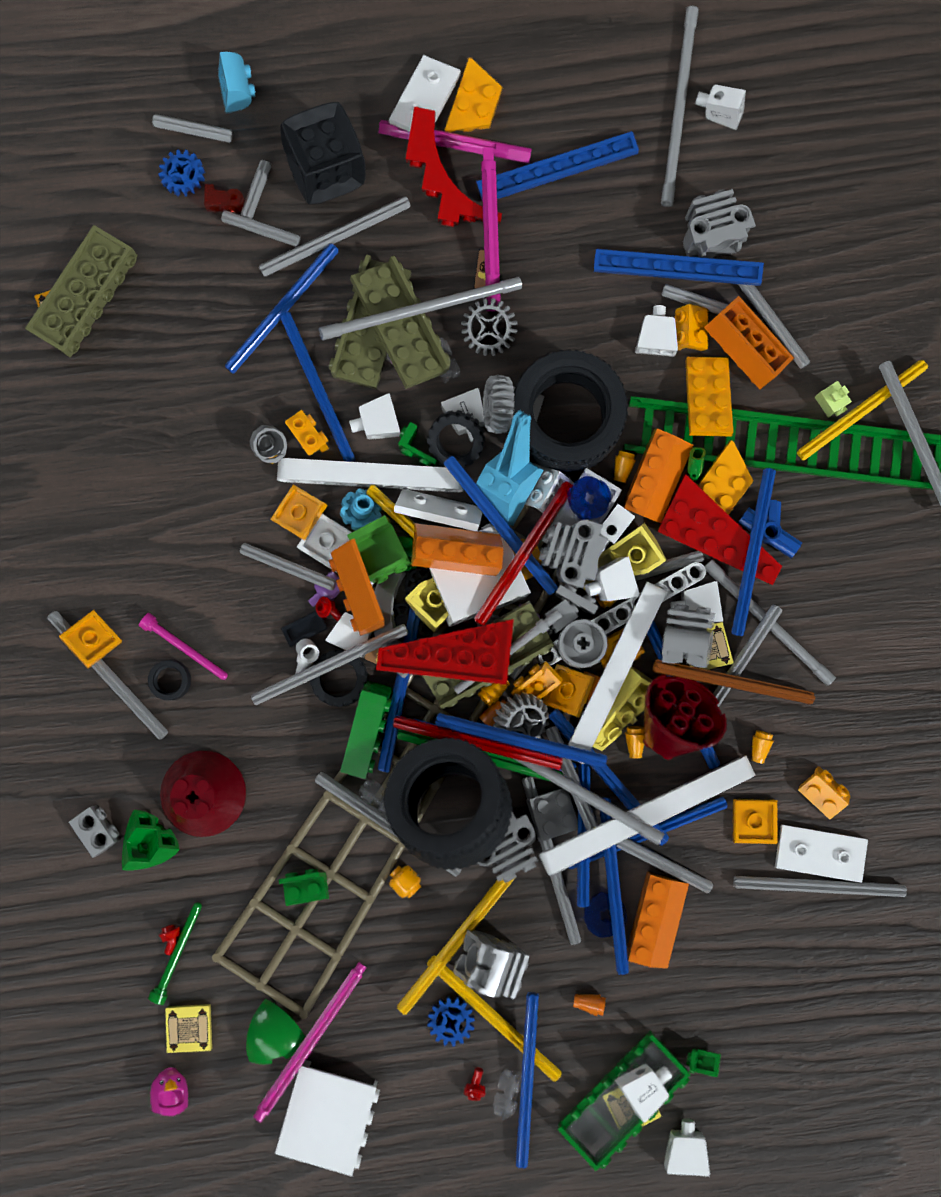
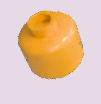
M408 865L403 868L397 866L390 873L392 879L389 885L401 898L406 896L408 898L412 897L421 887L419 884L421 881L420 876Z

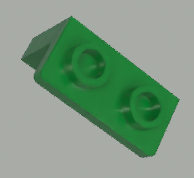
M318 869L305 870V875L298 876V872L285 874L284 879L278 880L279 884H283L286 906L329 899L326 872H318Z

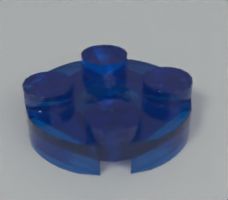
M586 476L575 481L567 492L571 510L582 520H593L603 516L608 510L609 502H611V492L607 484L602 480L593 478V476ZM587 492L589 495L594 496L592 504L585 499Z
M603 892L597 893L589 899V906L584 907L583 919L591 933L601 938L613 936L611 918L609 920H601V911H606L607 909L611 916L609 894ZM622 902L623 919L625 927L627 923V913L624 903Z

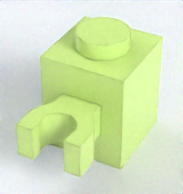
M838 381L815 396V399L828 418L833 414L838 417L848 410L846 406L852 402L847 395L849 393L845 385L842 387Z

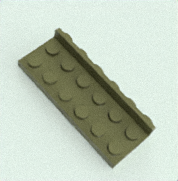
M93 225L25 329L71 358L79 350L83 338L90 333L91 326L95 320L102 315L106 303L112 300L118 285L123 283L129 268L135 265L137 258L135 251L132 247Z
M366 254L365 260L360 262L358 272L360 273L385 263L372 260L371 256ZM404 269L407 280H410L411 270ZM354 286L353 292L355 293L353 299H349L347 304V311L349 313L347 319L344 318L342 323L368 316ZM374 326L342 334L341 339L337 338L335 350L337 351L335 358H331L329 370H331L333 378L377 390L387 351Z
M391 256L388 263L351 275L350 281L368 316L421 303L420 299L416 298L413 292L411 281L407 280L401 262L397 261L395 256ZM425 313L374 326L405 389L447 373L451 363L450 357L441 347V340L434 333L431 320Z
M528 601L488 624L514 619L513 643L536 626L535 623L540 619L532 604ZM547 631L543 634L541 632L510 655L508 675L518 666H525L532 662L534 657L545 655L551 651V648L555 645ZM423 676L441 709L445 707L450 708L461 698L474 695L477 689L493 684L474 682L457 694L453 687L462 680Z

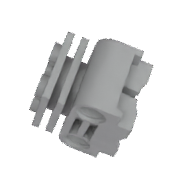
M722 189L716 191L714 195L707 197L701 195L692 201L685 217L689 223L688 230L683 239V246L688 257L714 258L722 254L730 255L739 252L742 242L747 241V233L750 228L756 225L749 207L743 204L735 205L737 200L736 197L732 198L734 194L733 189L728 191Z
M582 520L570 528L568 525L561 527L562 523L557 522L547 530L545 539L548 540L546 547L541 549L539 560L542 561L541 566H549L551 569L557 568L556 576L561 583L575 588H583L585 580H595L597 575L598 559L605 549L608 538L600 536L603 525ZM579 527H583L586 530L585 537L579 535ZM568 567L573 571L571 579L565 576V570Z
M674 605V608L668 610V614L675 616L667 618V623L674 625H669L665 629L662 662L674 664L687 659V663L695 667L707 668L710 662L714 630L707 629L714 626V621H708V619L713 620L716 613H711V608L698 607L695 611L689 610L687 605Z
M511 812V823L501 845L497 846L495 852L491 853L490 860L477 863L485 867L497 864L492 870L494 873L501 871L502 874L496 877L498 881L503 880L504 883L515 879L517 877L515 873L523 869L524 872H527L536 867L537 857L530 858V855L534 853L533 849L526 850V847L530 846L536 838L535 830L527 815L516 819L513 812ZM522 829L530 831V837L527 840L519 839V832Z
M467 930L463 950L468 953L467 955L461 954L460 958L456 961L453 973L461 978L467 987L475 988L479 993L499 997L500 994L505 997L508 995L510 998L515 999L517 992L521 988L523 973L528 967L529 955L512 942L500 941L495 936L481 931Z

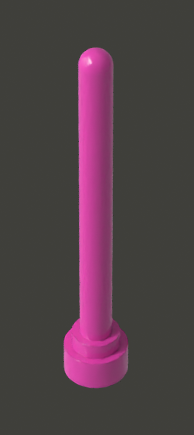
M147 613L142 618L139 627L143 630L154 631L221 680L227 679L228 674L161 627L156 617L151 613Z

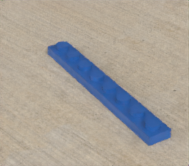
M631 131L496 175L497 199L638 154L639 148L634 134ZM482 180L476 182L482 200Z
M596 249L594 272L760 286L762 284L764 263Z

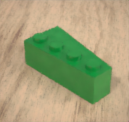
M368 681L363 687L340 772L366 779L368 773L373 772L376 761L372 759L374 752L378 753L381 740H378L380 732L383 733L386 725L384 717L385 713L389 712L392 700L390 695L393 687Z

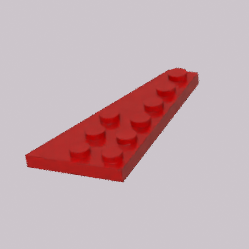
M684 474L657 532L744 571L750 535L694 481ZM761 546L755 577L773 585L782 565Z
M514 619L379 648L376 670L507 685Z

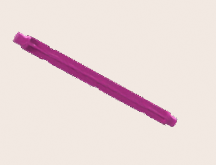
M358 962L354 969L352 968L343 984L257 1107L258 1110L253 1116L257 1121L262 1122L265 1116L269 1115L278 1099L363 977L362 974L367 967Z

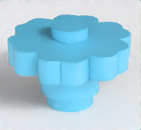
M361 488L357 489L356 493L348 492L341 502L340 516L343 522L351 524V528L355 531L382 517L380 513L382 508L366 494L367 490Z

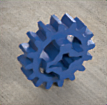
M177 150V155H173L170 152L169 159L163 158L165 165H159L162 171L159 173V176L162 179L163 186L167 187L170 193L174 191L176 196H179L180 192H183L186 197L187 191H191L194 194L195 187L201 188L199 181H205L202 175L205 173V170L202 167L201 160L197 159L194 153L190 155L188 150H185L184 154H181Z
M450 996L447 997L446 1002L440 998L439 1006L433 1004L432 1009L434 1012H429L428 1017L433 1019L428 1021V1026L433 1027L430 1030V1034H437L436 1042L443 1039L444 1046L450 1041L452 1046L455 1047L457 1040L463 1044L464 1036L470 1038L468 1030H474V1025L470 1022L475 1021V1016L469 1015L472 1013V1007L466 1009L467 1002L459 1003L458 996L455 998V1001H451ZM450 1007H455V1008H458L459 1010L456 1011V1010L451 1009ZM441 1012L443 1018L437 1023V1016ZM448 1017L452 1020L455 1019V1026L451 1022L447 1023ZM466 1019L465 1027L461 1030L460 1023Z

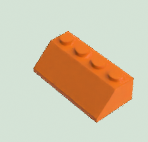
M740 296L733 300L704 327L709 332V335L718 342L759 389L773 380L794 359L790 352Z
M654 429L622 507L661 523L688 460L690 451L693 448V444L660 429Z
M415 523L411 566L497 576L502 570L503 544L500 534Z
M355 539L349 540L331 552L332 559L329 560L332 572L337 571L339 576L336 583L339 591H344L346 599H343L346 611L352 612L353 619H350L353 630L354 632L358 631L360 636L385 628L384 618Z
M651 872L646 873L627 947L628 961L647 967L668 968L689 886L688 883Z

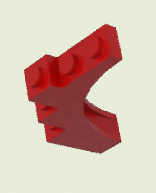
M414 107L406 162L410 163L409 166L414 168H422V165L426 166L422 184V192H426V196L438 198V195H442L438 221H441V225L447 227H454V224L458 225L460 217H464L463 221L475 223L476 220L483 221V207L470 200L456 187L448 177L440 161L434 133L435 110ZM498 212V224H500V222H501V217H502V213H499V212Z

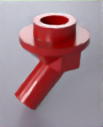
M321 597L316 603V612L321 618L331 614L338 622L343 616L335 607V602L330 601L328 597Z
M174 924L163 927L162 932L158 934L162 942H167L164 951L166 955H172L177 941L176 937L180 935V926L175 927Z
M480 1067L475 1068L471 1084L465 1085L464 1095L468 1096V1100L480 1101L481 1097L486 1095L485 1086L480 1085L483 1069Z

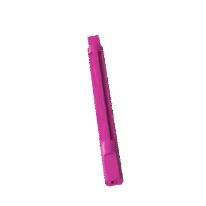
M381 120L379 123L378 133L409 140V131L394 126L389 121ZM434 131L435 142L438 146L483 154V148L493 147L494 157L528 164L530 161L531 148L445 131Z
M493 147L483 148V161L481 162L486 286L500 282L497 179ZM500 294L486 297L488 305H491L492 298L496 299L495 306H498V303L501 301Z

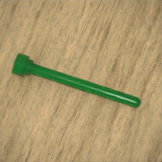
M199 902L194 903L158 986H155L148 996V999L153 1003L164 1005L168 997L166 988L202 908Z

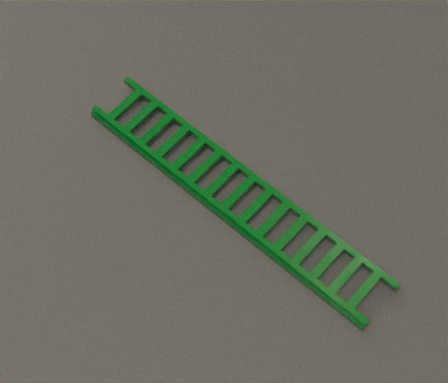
M630 397L629 407L645 409L641 446L624 444V451L644 454L651 438L654 410L666 411L663 431L670 434L673 431L674 414H686L683 440L692 444L693 436L689 435L688 403ZM732 409L733 434L732 436H726L725 446L730 440L735 441L737 421L748 422L745 456L743 459L746 467L771 468L777 471L933 490L930 482L920 481L922 463L914 446L910 480L899 478L903 441L912 442L908 431L856 424L851 425L841 433L852 435L848 472L837 471L841 434L830 441L827 469L816 468L818 451L807 458L806 467L795 465L799 428L810 430V442L820 434V431H825L835 422ZM758 423L769 424L765 461L754 460ZM778 426L790 427L786 464L774 463ZM923 433L928 445H935L933 457L941 472V435ZM705 436L703 449L706 451L704 461L714 462L718 455H712L714 436ZM861 436L872 437L869 475L858 473ZM882 439L893 440L889 477L879 476Z

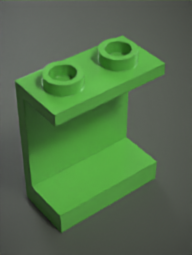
M385 515L347 535L349 540L355 539L363 563L369 573L368 577L373 583H382L389 578V575L394 572L399 574L405 571L407 566L411 564L390 519Z

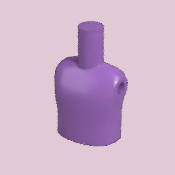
M332 571L326 575L335 580L339 579L337 574ZM337 583L332 591L315 584L314 588L317 593L308 602L314 607L321 597H328L330 601H333L340 593Z

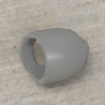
M261 425L251 435L250 448L260 460L274 464L285 456L287 442L282 431L276 427Z

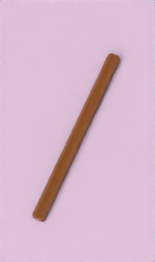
M658 659L653 664V670L657 673L810 705L815 700L814 693L810 691L677 663H665Z

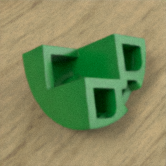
M133 810L123 841L122 870L146 869L172 858L180 850L170 828L166 830L159 824V819L156 816L144 811Z
M267 999L261 1003L255 1012L247 1033V1056L249 1062L256 1064H272L273 1059L284 1056L285 1059L292 1057L306 1038L295 1021L280 1007Z

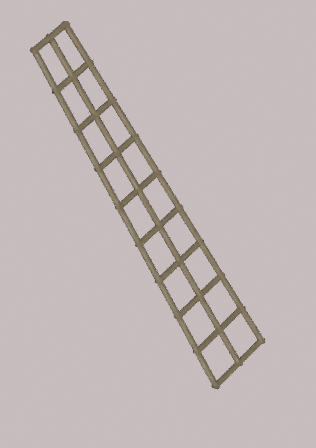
M524 505L514 526L509 525L520 539H526V537L515 531V529L531 506ZM545 534L537 544L540 552L542 549V545L544 544L542 539L544 538ZM556 568L551 578L557 584L559 580L556 576ZM543 590L533 607L537 614H540L550 596L545 590ZM513 603L504 606L509 611L518 607ZM503 607L494 610L492 614L499 615ZM447 621L433 633L432 637L445 633L449 627ZM414 674L409 675L408 685L414 678ZM407 685L405 696L428 710L422 721L431 723L435 715L439 713L453 716L440 708L437 699L432 703L408 688ZM481 699L469 721L477 722L487 705ZM389 712L385 713L384 720L388 716ZM408 742L400 757L393 755V768L417 744ZM382 746L379 747L378 755L381 754ZM393 768L370 803L375 808H378L385 796L386 783ZM339 771L334 780L341 784L347 774ZM445 777L434 781L429 786L430 788L417 809L418 823ZM326 790L213 954L212 960L296 1013L301 1019H306L405 846L396 836ZM329 800L360 819L330 867L298 847ZM366 825H369L397 843L369 893L337 873ZM292 854L313 868L318 869V871L326 872L328 885L334 880L364 900L336 950L302 928L318 901L308 902L295 923L261 902ZM255 908L290 930L260 979L223 956ZM296 936L301 937L331 957L303 1007L267 984Z

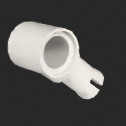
M302 639L296 645L298 653L296 662L298 665L295 674L310 668L313 662L318 659L319 650L310 639ZM312 647L310 653L303 654V651L306 648Z

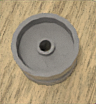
M586 619L576 620L568 624L559 634L557 641L558 653L569 666L576 668L591 667L598 663L605 655L607 649L606 635L603 629L595 622ZM581 640L585 642V647L582 649L580 645H577L578 641Z

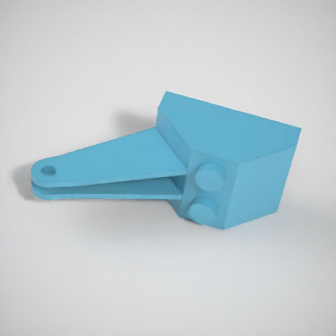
M518 411L513 417L503 450L485 465L476 482V485L508 525L514 526L543 472V469L529 461L531 417L522 411Z

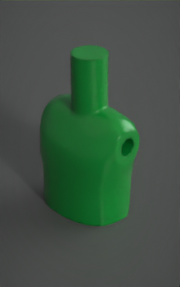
M700 447L691 449L687 466L689 477L696 484H698L699 476L703 471L706 455L705 449Z

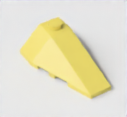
M643 523L604 550L598 559V568L616 558L629 557L634 576L649 573L664 563L666 558L656 538L646 524ZM585 580L583 589L585 590V584L594 582V580Z
M433 578L421 582L405 598L418 618L433 632L449 616Z
M632 666L594 742L593 747L603 751L622 734L624 727L629 723L633 725L638 721L636 717L645 709V693L653 680Z

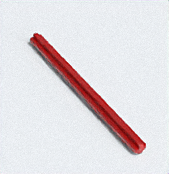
M569 482L562 483L474 618L478 624L485 625L566 502L574 489V486Z
M396 716L393 722L394 728L436 739L454 738L456 740H466L486 752L557 770L561 769L563 758L401 716Z

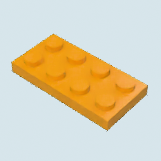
M687 357L685 365L689 435L732 436L733 419L728 358Z

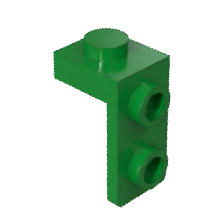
M412 422L409 423L408 427L404 426L399 434L401 438L398 443L401 449L400 452L410 458L412 455L420 459L419 463L424 466L436 467L438 464L436 459L410 446L419 431L418 426Z

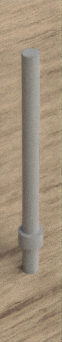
M558 609L544 620L543 618L535 623L536 626L511 644L510 655L541 632L542 634L550 629V625L563 617ZM462 680L453 688L459 694L476 681Z

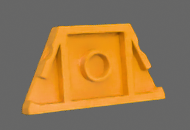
M472 58L468 59L445 132L452 133V131L458 130L467 132L474 129L490 128L502 92V86Z
M732 440L728 442L697 484L728 515L753 483V479Z

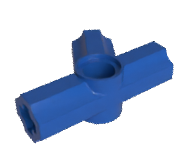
M770 500L762 543L770 544L789 558H792L801 547L802 542L781 529V502ZM748 508L738 524L750 532L755 511ZM767 528L774 532V537H769L766 534Z

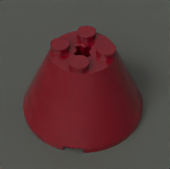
M666 675L655 678L645 693L644 745L667 760L714 746L722 739L727 728L725 713L722 714L718 707L720 702L705 686L695 680L676 676L666 677Z
M213 751L188 753L176 760L163 778L160 790L162 809L171 824L185 834L196 837H208L219 834L228 829L243 811L246 801L244 777L240 769L228 757Z

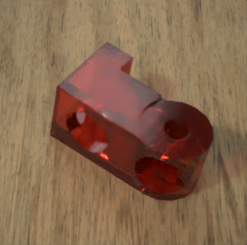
M205 184L204 206L207 212H223L226 210L236 213L242 211L245 200L241 191L235 188L228 191L215 190L214 185Z

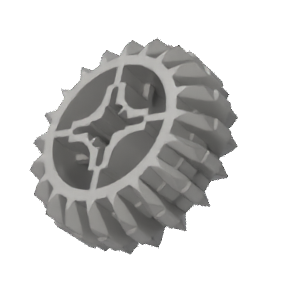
M486 298L483 299L484 306H481L479 301H476V310L472 306L468 308L472 312L471 316L464 313V317L469 319L468 322H461V325L467 326V329L461 330L462 334H469V336L464 338V341L472 340L469 348L472 349L477 345L476 353H479L483 348L484 356L488 355V350H491L492 356H495L496 348H498L500 353H503L502 345L510 348L506 341L509 339L514 342L515 338L510 336L511 332L517 333L518 331L511 329V325H517L518 323L517 321H510L515 316L514 313L507 314L510 307L506 306L504 309H501L503 301H500L498 306H495L496 299L494 298L491 300V305H488ZM485 310H496L499 312L492 319H486L480 314ZM503 317L507 326L504 337L497 328ZM475 318L481 324V330L476 337L473 333ZM482 319L489 324L494 322L493 329L497 335L490 331L488 333L485 332L487 327ZM488 335L494 336L499 341L494 345L480 343Z
M504 375L490 376L487 379L482 406L484 426L488 432L498 434L506 433L510 429L514 411V387L510 378Z
M522 692L521 695L514 693L513 699L507 697L506 703L500 702L502 708L496 710L498 716L493 717L495 722L493 727L509 731L514 730L524 735L542 739L541 734L546 732L545 726L550 723L547 720L549 718L548 708L539 697L537 698L531 693ZM525 708H533V711H525Z

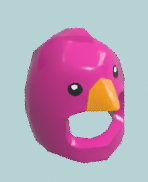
M176 1068L164 1069L153 1080L150 1091V1103L153 1113L163 1116H174L188 1107V1085L185 1077Z

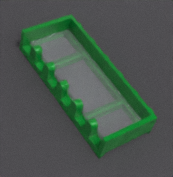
M651 1030L558 1123V1131L595 1171L600 1167L604 1169L610 1163V1157L616 1151L619 1153L627 1145L626 1140L631 1135L635 1137L643 1128L642 1124L644 1122L636 1115L616 1084L615 1080L643 1064H647L654 1072L665 1066L672 1075V1078L663 1084V1087L669 1094L668 1099L664 1102L665 1105L674 1097L673 1092L678 1087L682 1089L690 1080L688 1078L690 1076L689 1070ZM658 1110L648 1119L649 1121L657 1115Z

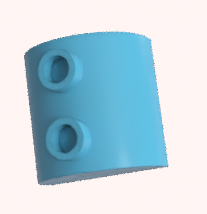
M220 52L218 77L225 111L229 113L243 110L250 105L251 97H255L254 85L248 84L247 79L251 78L250 66L244 65L242 56L237 53Z

